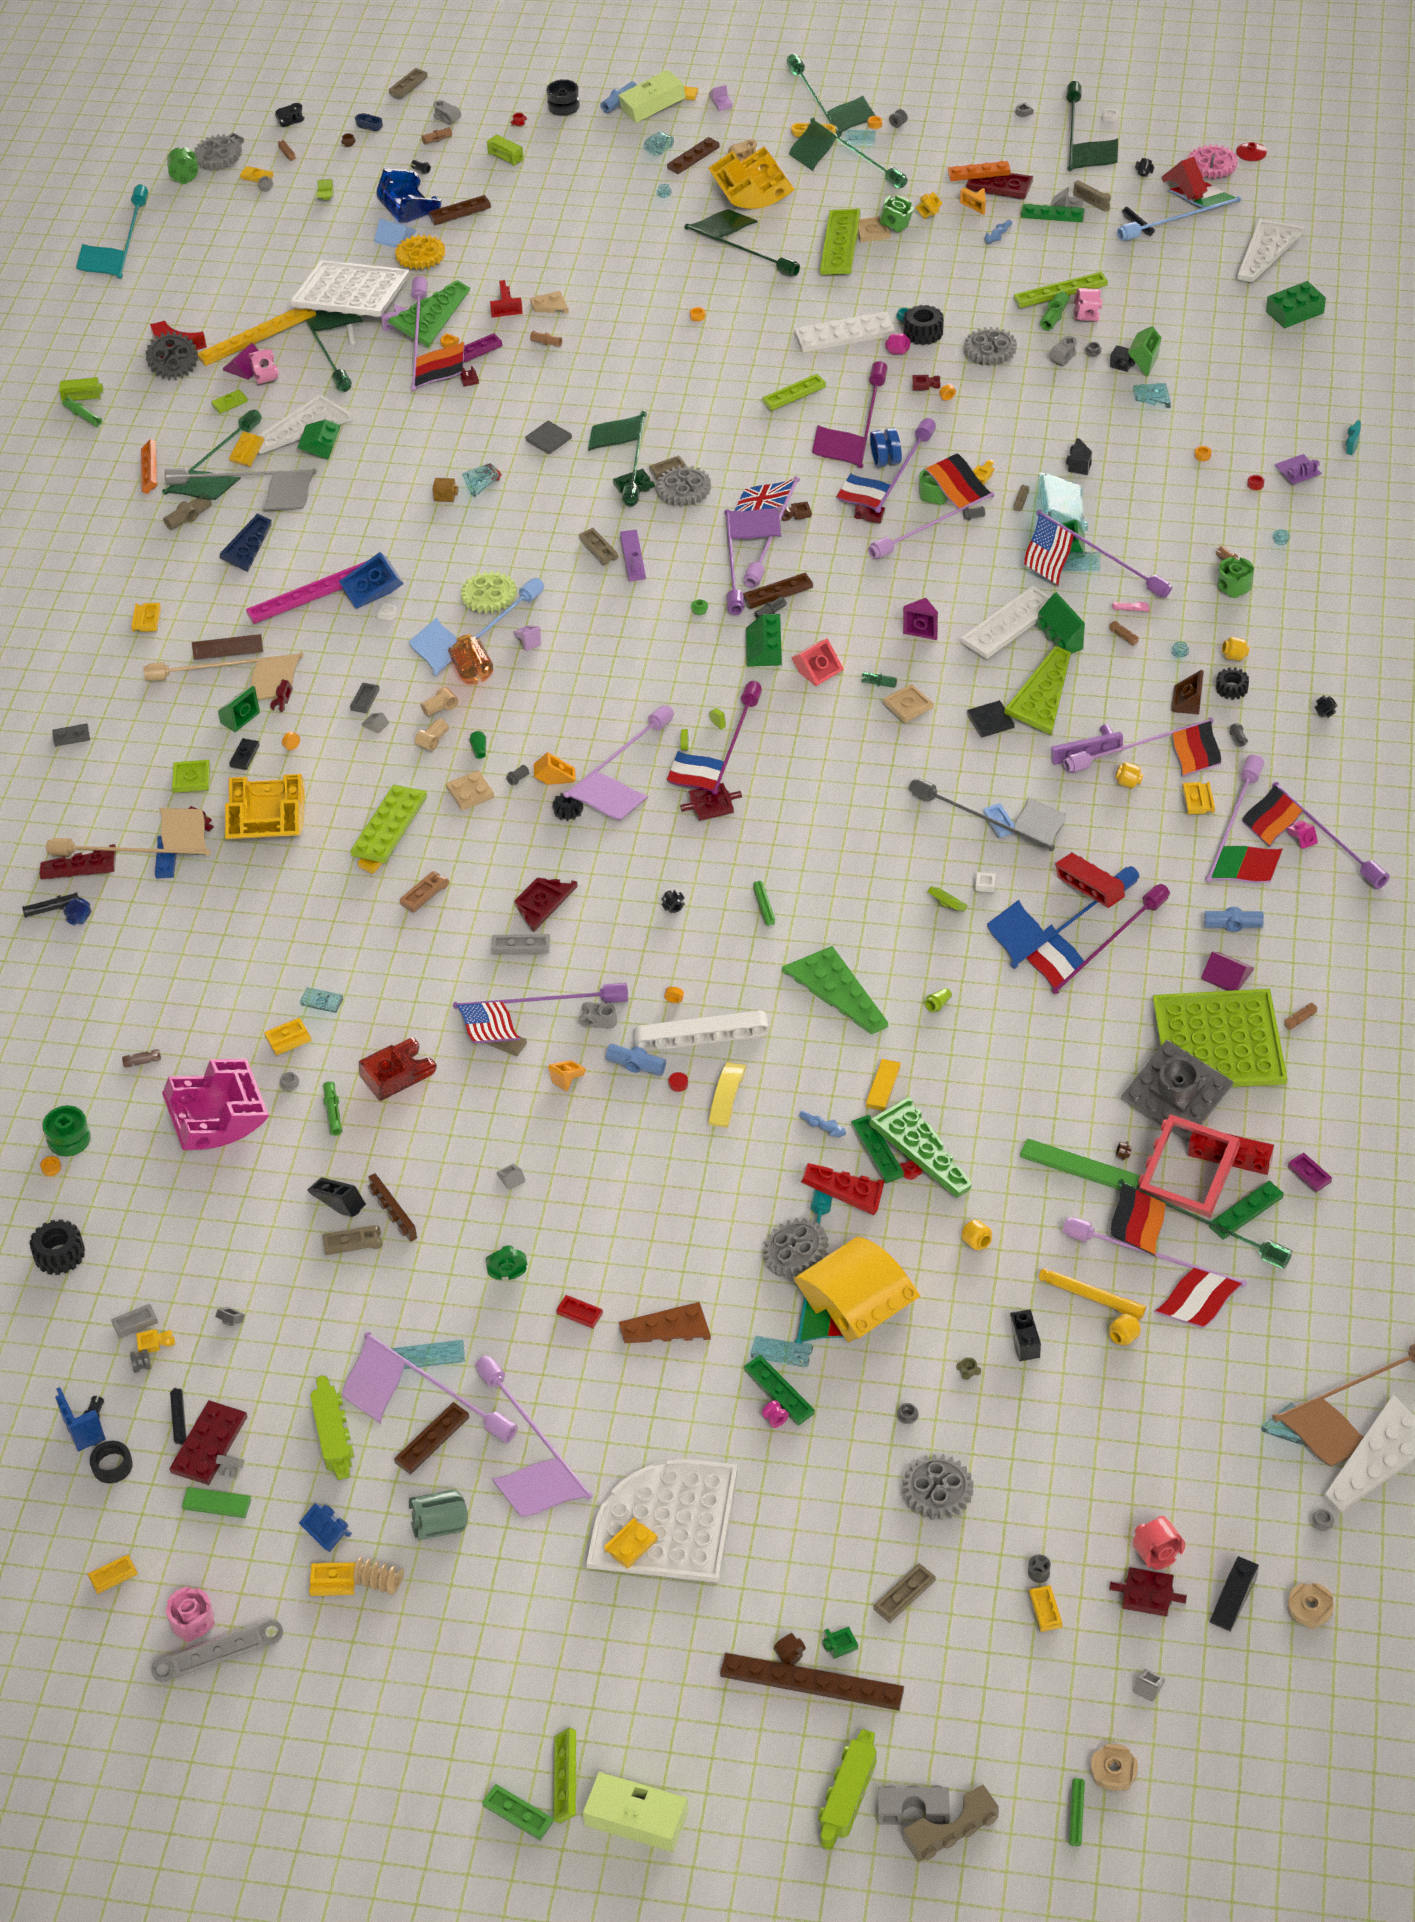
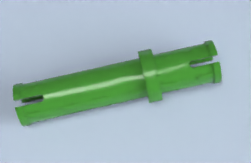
M66 397L67 400H63V406L70 409L74 415H79L95 427H99L102 424V418L84 408L81 403L75 402L70 397Z
M328 1081L322 1085L325 1096L323 1102L327 1108L330 1134L338 1136L343 1132L338 1109L339 1097L336 1095L335 1083Z

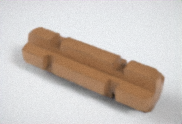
M284 140L279 141L278 147L290 161L296 159L295 153Z
M1117 621L1110 623L1109 629L1114 633L1116 632L1118 636L1128 641L1131 645L1139 642L1137 635L1132 634L1124 626H1120Z
M1314 1003L1307 1004L1294 1013L1292 1017L1290 1016L1285 1019L1284 1026L1288 1030L1293 1029L1296 1025L1317 1013V1006Z

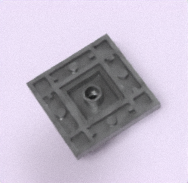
M1166 1040L1122 1094L1121 1100L1162 1125L1164 1119H1168L1170 1114L1202 1125L1233 1086L1234 1081L1169 1040ZM1173 1126L1171 1131L1189 1142L1192 1135L1191 1131L1177 1126Z

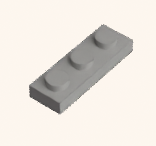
M550 934L493 935L492 954L549 953Z

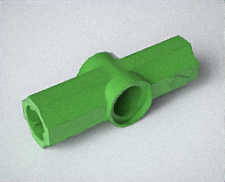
M1060 291L1048 303V309L1040 321V326L1044 330L1049 331L1053 329L1055 324L1061 320L1062 312L1069 302V296L1066 292Z

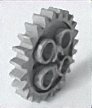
M217 134L216 137L212 135L210 139L206 137V141L201 140L202 144H197V147L194 148L195 151H193L197 158V164L201 168L205 167V169H208L210 167V170H213V168L218 170L219 167L224 169L225 165L229 167L230 163L235 164L234 160H239L238 157L241 156L242 147L239 140L235 139V136L231 137V135H228L226 137L225 134L222 136Z
M984 327V330L978 328L977 332L972 331V335L968 334V338H965L964 349L967 357H971L972 361L976 360V363L982 362V365L988 363L991 366L992 363L997 365L998 362H1001L1003 364L1004 360L1009 361V357L1013 358V354H1016L1017 343L1014 335H1010L1009 331L1005 333V329L1000 331L999 327L995 330L992 327L990 329Z
M679 465L678 469L672 467V471L666 470V474L661 473V477H658L657 493H659V497H663V501L668 500V504L674 502V506L678 503L681 507L684 504L690 506V503L696 505V501L702 502V498H707V494H710L711 479L708 474H705L704 470L700 471L699 467L694 469V466L688 468L685 465L684 468H681Z
M795 1218L794 1223H791L789 1220H787V1225L785 1226L780 1223L779 1230L773 1228L775 1234L767 1235L770 1241H764L766 1247L762 1249L765 1263L773 1273L777 1272L779 1277L784 1274L786 1278L792 1274L795 1278L798 1273L804 1272L816 1264L817 1261L822 1260V1255L828 1254L826 1248L829 1247L827 1242L829 1239L818 1222L814 1223L812 1219L807 1222L805 1218L799 1222Z
M933 1454L932 1459L929 1460L925 1455L924 1462L917 1459L916 1466L910 1464V1471H905L902 1493H904V1500L909 1501V1508L915 1507L916 1514L923 1511V1518L931 1514L932 1520H934L936 1515H939L940 1520H943L944 1515L947 1514L951 1519L952 1512L959 1515L960 1508L966 1510V1504L971 1503L974 1482L971 1480V1473H967V1466L961 1467L960 1460L953 1463V1457L951 1456L948 1460H945L944 1454L941 1455L940 1459H937L936 1455Z

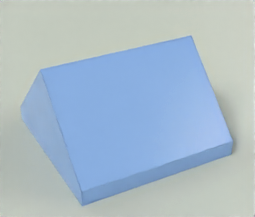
M380 219L374 242L396 248L398 247L397 244H401V240L406 241V237L411 239V235H414L416 230L406 225Z

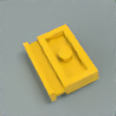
M243 431L229 460L232 463L251 467L265 439L262 436L259 437Z
M135 603L131 625L132 632H135V630H140V632L158 630L161 612L160 603H143V605Z
M1201 782L1183 783L1182 790L1188 814H1206L1209 811L1215 813L1210 782L1206 784H1201Z
M300 1017L264 1032L265 1038L276 1056L312 1041Z
M633 1518L604 1546V1551L611 1554L616 1561L629 1569L658 1541V1535L642 1523L637 1522L636 1518Z
M356 1562L311 1563L310 1596L355 1595L354 1569Z

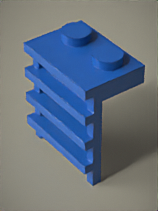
M56 1388L58 1395L55 1398L77 1451L79 1452L106 1440L96 1410L74 1418L61 1388Z

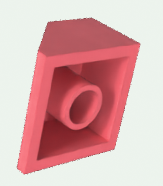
M828 638L816 642L791 657L798 672L815 686L844 670Z

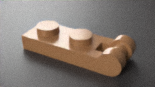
M432 871L399 899L400 904L414 913L437 892L445 889L449 885V879L440 877L439 873Z

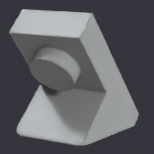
M1069 187L1053 197L1050 206L1082 208L1084 198L1069 197Z

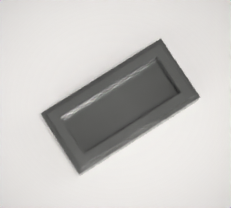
M363 682L350 705V710L367 714L380 691L379 685Z

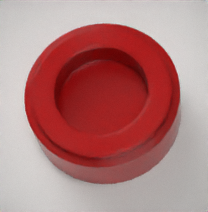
M1252 475L1248 478L1247 486L1251 490H1261L1264 487L1265 480L1260 475Z
M676 1072L670 1075L668 1081L671 1090L681 1092L687 1089L688 1077L686 1074Z

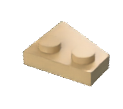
M560 291L530 298L534 312L555 313V310H563L564 314L569 313V308Z

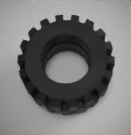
M919 305L909 308L904 313V334L910 339L911 343L929 345L937 342L943 336L944 316L940 309L929 305Z
M63 1219L58 1221L50 1220V1223H43L41 1228L37 1227L35 1229L36 1233H32L29 1242L36 1266L42 1272L47 1271V1274L50 1275L53 1273L60 1275L62 1272L66 1274L69 1272L68 1270H74L77 1268V1264H81V1258L85 1256V1246L80 1231L75 1224L72 1225L68 1220L64 1222ZM63 1245L58 1249H52L55 1246Z

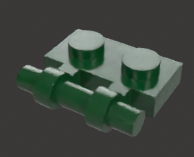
M643 468L613 479L614 486L622 493L624 498L636 496V493L647 492L655 487L654 481H650V477Z

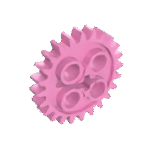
M1210 144L1209 147L1203 145V148L1198 146V150L1193 149L1188 158L1195 157L1203 178L1208 176V179L1211 177L1222 179L1223 175L1228 177V174L1232 175V172L1236 171L1238 164L1236 153H1233V150L1229 151V148L1224 149L1223 145L1218 147L1217 144L1215 146ZM1213 155H1215L1213 161V168H1210V166L1212 165V157Z

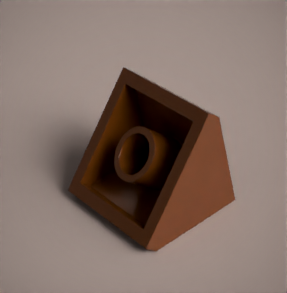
M1202 669L1174 685L1171 711L1199 715L1204 675Z

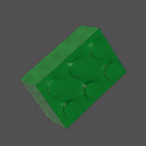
M1305 281L1267 296L1266 312L1285 329L1323 314L1326 297L1311 283Z

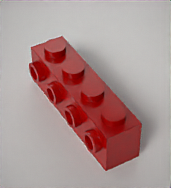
M1073 852L1055 863L1057 877L1107 908H1110L1125 897L1124 884L1120 879L1111 876L1108 872L1101 870L1096 865L1091 864Z
M1192 1132L1188 1156L1220 1164L1228 1144ZM1231 1135L1240 1140V1147L1232 1167L1268 1175L1273 1159L1274 1145Z

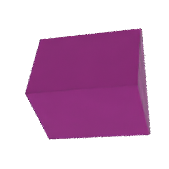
M253 343L249 344L223 367V371L249 380L254 376L249 353L259 350Z
M927 598L920 599L903 607V634L932 640L938 639V611Z
M1211 952L1201 979L1226 991L1239 990L1254 971V967L1221 952Z

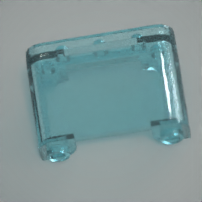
M1046 472L1039 473L1038 501H1041L1042 513L1060 524L1078 519L1085 538V531H1088V521H1084L1081 497H1083V487H1080L1078 483Z

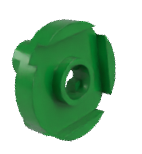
M511 1245L503 1246L501 1250L494 1252L485 1259L488 1275L496 1280H502V1277H508L509 1280L515 1279L523 1275L527 1270L526 1266L528 1264L525 1253L514 1249Z

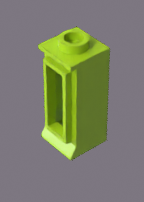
M498 134L487 140L488 154H493L511 163L513 166L524 160L522 146Z
M98 377L60 381L59 393L62 404L64 399L67 400L66 397H70L74 401L98 398L101 400L103 384L99 383Z

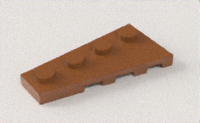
M700 1302L619 1322L624 1343H644L658 1339L668 1342L672 1341V1339L684 1338V1341H691L693 1338L711 1340V1334Z

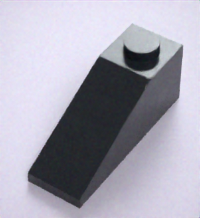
M321 1177L307 1189L311 1195L345 1216H356L366 1205L355 1185Z
M1240 1556L1237 1557L1210 1619L1211 1624L1231 1632L1257 1580L1259 1564Z

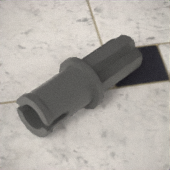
M780 597L771 603L768 602L766 606L755 611L754 616L758 619L763 614H775L776 611L785 607L787 602L784 597Z

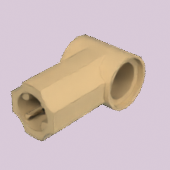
M443 687L437 691L436 696L420 703L423 713L428 717L444 708L447 710L454 709L459 700L449 688Z
M441 718L436 719L425 731L420 730L417 733L415 744L429 751L435 750L439 739L449 730V725Z

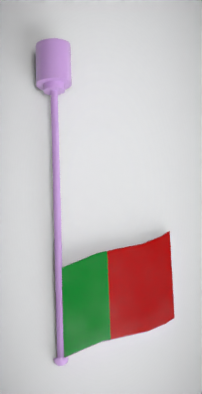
M1249 755L1240 774L1245 784L1210 873L1205 878L1207 882H1212L1213 880H1236L1251 883H1269L1272 880L1283 848L1265 849L1250 846H1224L1248 784L1257 782L1263 769L1264 760L1258 755Z

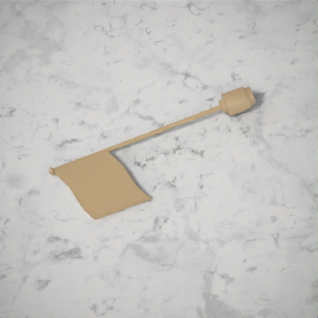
M300 652L299 654L169 668L164 662L147 664V666H143L145 680L157 681L166 680L167 676H170L169 672L257 662L252 673L250 687H255L258 700L277 698L276 689L282 679L288 680L291 686L293 685L296 666L304 654Z
M159 808L162 816L161 837L164 849L75 846L71 838H52L46 844L48 854L62 857H70L75 850L206 854V856H209L211 853L205 844V820L201 809Z

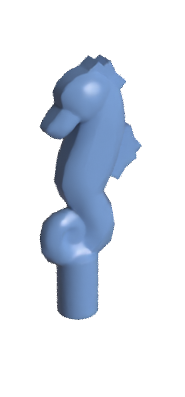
M1009 219L1003 224H997L996 229L991 232V235L986 233L984 237L986 243L1001 240V234L1007 231V228L1012 225V221Z
M804 1110L799 1114V1117L807 1121L810 1126L817 1127L819 1125L822 1130L829 1132L830 1136L839 1138L846 1135L845 1128L839 1126L836 1120H828L827 1122L820 1116H813Z

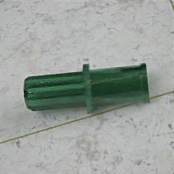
M865 671L862 673V677H864L861 678L862 683L895 688L897 685L896 677L885 676L882 673L874 674Z

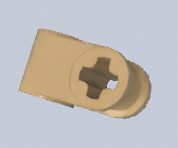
M749 139L733 144L729 147L728 153L733 150L740 162L756 152L757 141Z

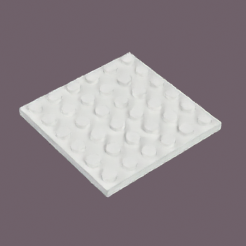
M321 260L291 299V307L381 317L409 278L410 270Z

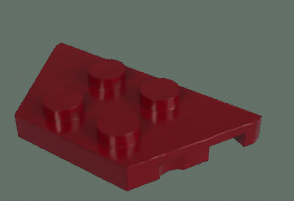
M536 878L514 901L515 907L533 932L578 887L577 881L571 880V883H561L560 879Z

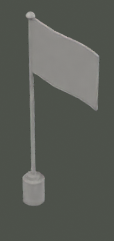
M166 468L165 484L186 485V481H189V478L273 474L269 484L268 499L263 510L303 509L307 502L309 483L312 475L316 474L317 470L313 468V470L189 474V471H186L185 468Z

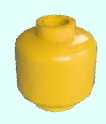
M1229 637L1222 644V654L1228 660L1242 661L1249 654V646H1247L1245 639Z
M1125 762L1118 766L1115 779H1117L1119 785L1133 789L1137 784H1141L1144 774H1141L1140 766Z
M972 1220L964 1226L962 1239L974 1250H982L991 1244L992 1231L980 1220Z
M1123 1314L1111 1323L1109 1335L1114 1343L1123 1346L1129 1345L1141 1334L1140 1323L1136 1317Z

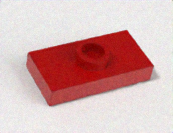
M565 1295L556 1309V1314L594 1329L603 1314V1309Z

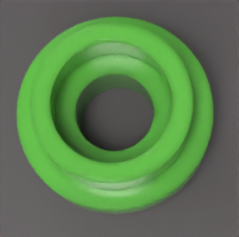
M702 599L695 600L691 603V609L694 614L703 615L707 612L708 603Z

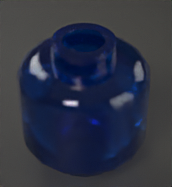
M81 897L72 898L63 911L66 916L65 920L73 926L76 924L83 925L92 912L90 903Z

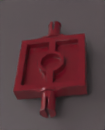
M724 783L719 784L717 795H713L711 791L700 788L688 791L690 803L680 804L681 812L693 810L698 821L734 813L732 800L742 798V793L740 790L730 793L725 788Z
M1129 1567L1128 1577L1124 1584L1110 1582L1109 1591L1123 1592L1122 1609L1167 1617L1172 1601L1186 1604L1187 1594L1174 1593V1575Z

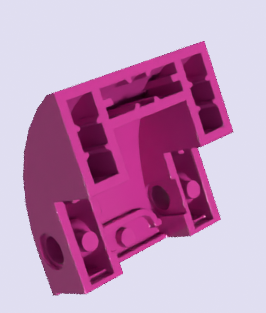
M210 1059L204 1076H169L164 1091H162L182 1150L211 1149L233 1143L255 1131L269 1116L247 1059Z

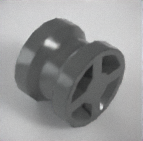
M902 109L896 110L895 113L889 116V122L895 128H899L908 120L906 112Z
M143 1349L139 1353L130 1352L134 1373L139 1372L141 1369H151L147 1349Z
M1037 1554L1029 1560L1028 1576L1036 1583H1043L1050 1577L1051 1563L1046 1556Z

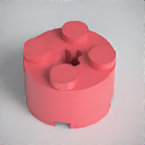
M1159 1516L1147 1524H1140L1135 1529L1136 1535L1133 1539V1547L1149 1568L1153 1567L1154 1570L1164 1569L1176 1561L1174 1557L1178 1553L1182 1555L1185 1550V1541L1165 1516Z

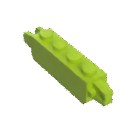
M321 1375L316 1379L317 1389L312 1391L310 1398L326 1469L331 1472L334 1471L337 1480L350 1478L351 1458L355 1456L352 1445L347 1444V1441L351 1440L348 1427L344 1428L343 1423H346L347 1420L345 1411H340L339 1406L343 1405L341 1393H336L335 1386H330L328 1377Z
M862 1729L856 1740L852 1739L849 1747L845 1746L841 1757L843 1763L841 1767L837 1766L835 1770L834 1780L836 1781L833 1787L830 1786L826 1794L827 1804L825 1807H821L818 1814V1821H820L822 1831L820 1835L821 1847L825 1850L833 1849L838 1837L845 1838L851 1832L877 1764V1751L874 1747L875 1733Z

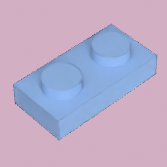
M1000 803L983 809L985 816L1011 828L1015 827ZM989 822L999 838L1013 834V832Z

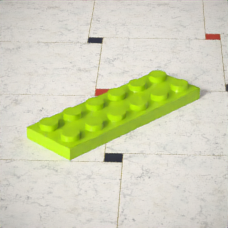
M860 208L834 209L829 211L820 267L821 275L852 274L861 216Z
M393 784L350 850L351 856L386 863L425 802L427 791Z

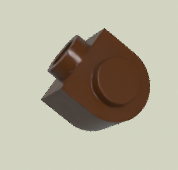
M791 1632L780 1639L774 1645L773 1650L784 1664L794 1665L803 1657L802 1652L806 1650L803 1641L800 1638L796 1639Z

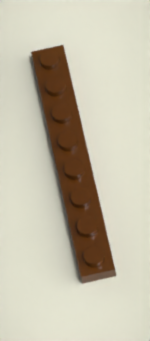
M725 1653L720 1671V1676L723 1678L900 1711L904 1694V1686L730 1653Z

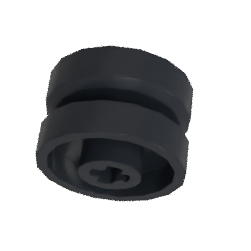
M560 79L551 82L547 86V104L551 113L570 115L579 109L580 99L577 83L568 79Z

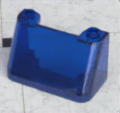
M383 168L376 195L398 222L408 223L429 215L428 212L439 209L442 202L437 196H432L430 199L422 195L418 190L421 180L415 171Z

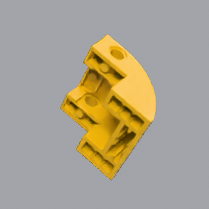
M765 146L742 162H740L732 150L708 167L729 201L741 208L756 209L770 206L795 191Z
M302 774L283 775V780L249 781L247 777H230L229 803H225V839L301 835L305 812V780Z
M859 1236L853 1238L793 1278L816 1314L827 1309L847 1342L861 1338L920 1297L905 1271L893 1257L879 1245Z

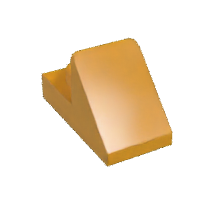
M964 187L960 190V203L984 215L986 212L985 189L983 188L975 193Z
M572 1060L549 1064L548 1066L552 1083L565 1091L569 1090L572 1079L584 1076L586 1068Z

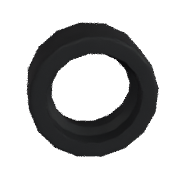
M105 1441L99 1444L90 1455L92 1472L96 1479L103 1483H117L125 1479L133 1467L129 1449L119 1441ZM119 1454L123 1456V1462L115 1469L104 1470L99 1467L100 1461L108 1455Z

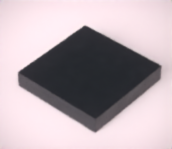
M1000 700L967 710V715L981 738L1015 728L1012 718L1004 713L1005 707Z

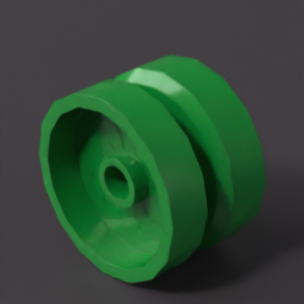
M65 1105L51 1110L45 1116L42 1122L43 1132L48 1147L56 1155L64 1157L74 1156L82 1152L89 1145L91 1133L87 1125L86 1116L81 1109Z

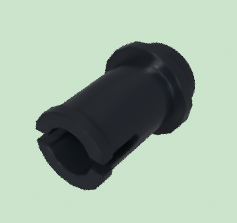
M414 159L411 163L414 164L411 165L413 169L419 170L423 174L429 173L431 170L428 162Z
M92 1396L88 1409L83 1414L96 1410L100 1419L99 1413L104 1404V1399L99 1396L96 1402L97 1396Z

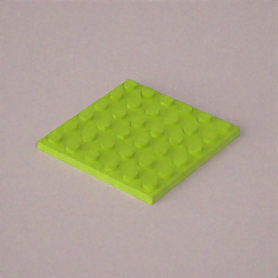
M1270 989L1153 995L1160 1047L1166 1040H1169L1234 1081L1232 1087L1287 1084L1288 1078Z

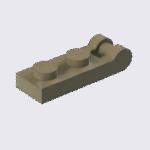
M1079 180L1074 182L1073 196L1084 198L1083 201L1102 211L1110 210L1109 201L1111 200V195L1109 193H1102Z
M594 528L579 534L580 541L599 559L601 565L604 566L608 564V561L618 559L616 550Z
M373 1225L323 1234L325 1254L331 1255L365 1248L379 1249L383 1245L382 1239L379 1237L381 1235L380 1227Z

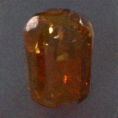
M471 634L457 638V642L452 648L449 646L448 653L462 681L469 685L478 684L476 675L479 676L482 683L488 680L493 673V663L480 638L472 637Z

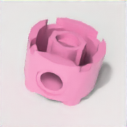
M1078 288L1076 290L1074 304H1076L1074 308L1075 320L1099 321L1098 309L1102 308L1100 289Z
M272 349L249 353L257 385L278 378L277 366L273 365L274 355Z
M184 1587L175 1591L169 1597L165 1612L173 1633L179 1638H183L186 1642H191L204 1636L213 1628L215 1624L214 1612L208 1595L202 1589Z

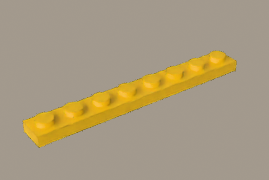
M294 308L208 349H204L198 353V359L207 366L244 349L251 343L255 344L315 316L316 312L307 308Z

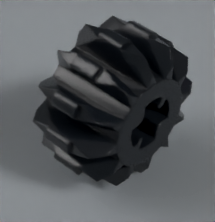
M561 792L560 796H555L552 804L555 817H559L560 820L566 819L567 821L580 817L584 809L582 801L572 797L566 798L563 795L564 793Z

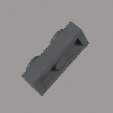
M88 723L52 730L55 747L90 740Z

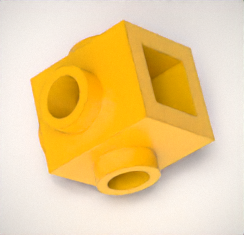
M934 192L930 194L925 193L920 197V202L915 208L926 219L931 215L937 214L940 211L939 207L943 203Z

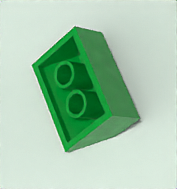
M1057 592L1053 593L1038 612L1037 626L1055 646L1073 654L1084 647L1085 623Z
M763 614L746 628L747 667L782 665L780 614Z

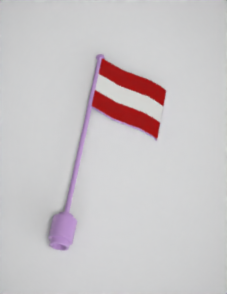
M1067 1217L1064 1223L1062 1233L1067 1234V1237L1087 1242L1088 1239L1091 1240L1094 1236L1149 1254L1123 1241L1095 1233V1228L1092 1227L1091 1222L1076 1217ZM1156 1252L1155 1257L1192 1268V1270L1179 1281L1169 1298L1154 1313L1204 1328L1217 1316L1227 1299L1240 1286H1246L1247 1281Z

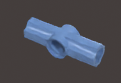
M631 81L620 90L613 89L610 97L600 103L603 112L608 114L620 105L618 95L637 86L636 83Z
M1229 907L1225 911H1205L1204 914L1205 927L1226 928L1230 932H1238L1242 928H1263L1264 924L1263 911H1242L1239 907Z
M609 1044L607 1048L606 1060L624 1065L630 1072L638 1073L642 1070L660 1076L665 1071L666 1059L649 1055L641 1047L629 1049Z

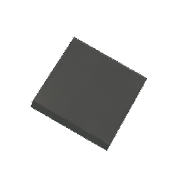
M548 420L525 436L528 443L547 454H551L572 439V434Z

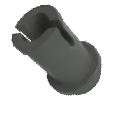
M984 506L970 509L966 507L963 510V518L968 521L972 518L985 516Z
M1239 723L1232 724L1229 730L1230 735L1234 737L1237 746H1245L1248 743V739L1243 732V726Z
M521 765L515 771L508 772L506 776L508 783L511 785L518 784L519 780L529 775V769L526 765Z

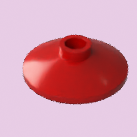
M1246 142L1237 147L1236 154L1245 161H1259L1265 158L1267 149L1262 144Z

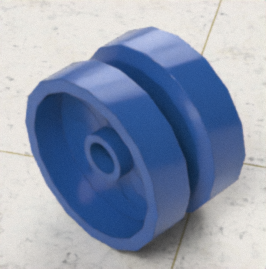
M887 428L884 434L881 430L870 432L871 453L876 467L886 466L888 461L891 465L901 463L902 451L896 428Z

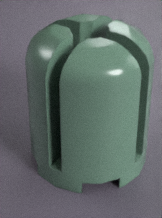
M452 1489L409 1498V1509L413 1508V1522H411L414 1536L418 1538V1541L460 1533L465 1530L468 1522V1511L464 1497L459 1491Z

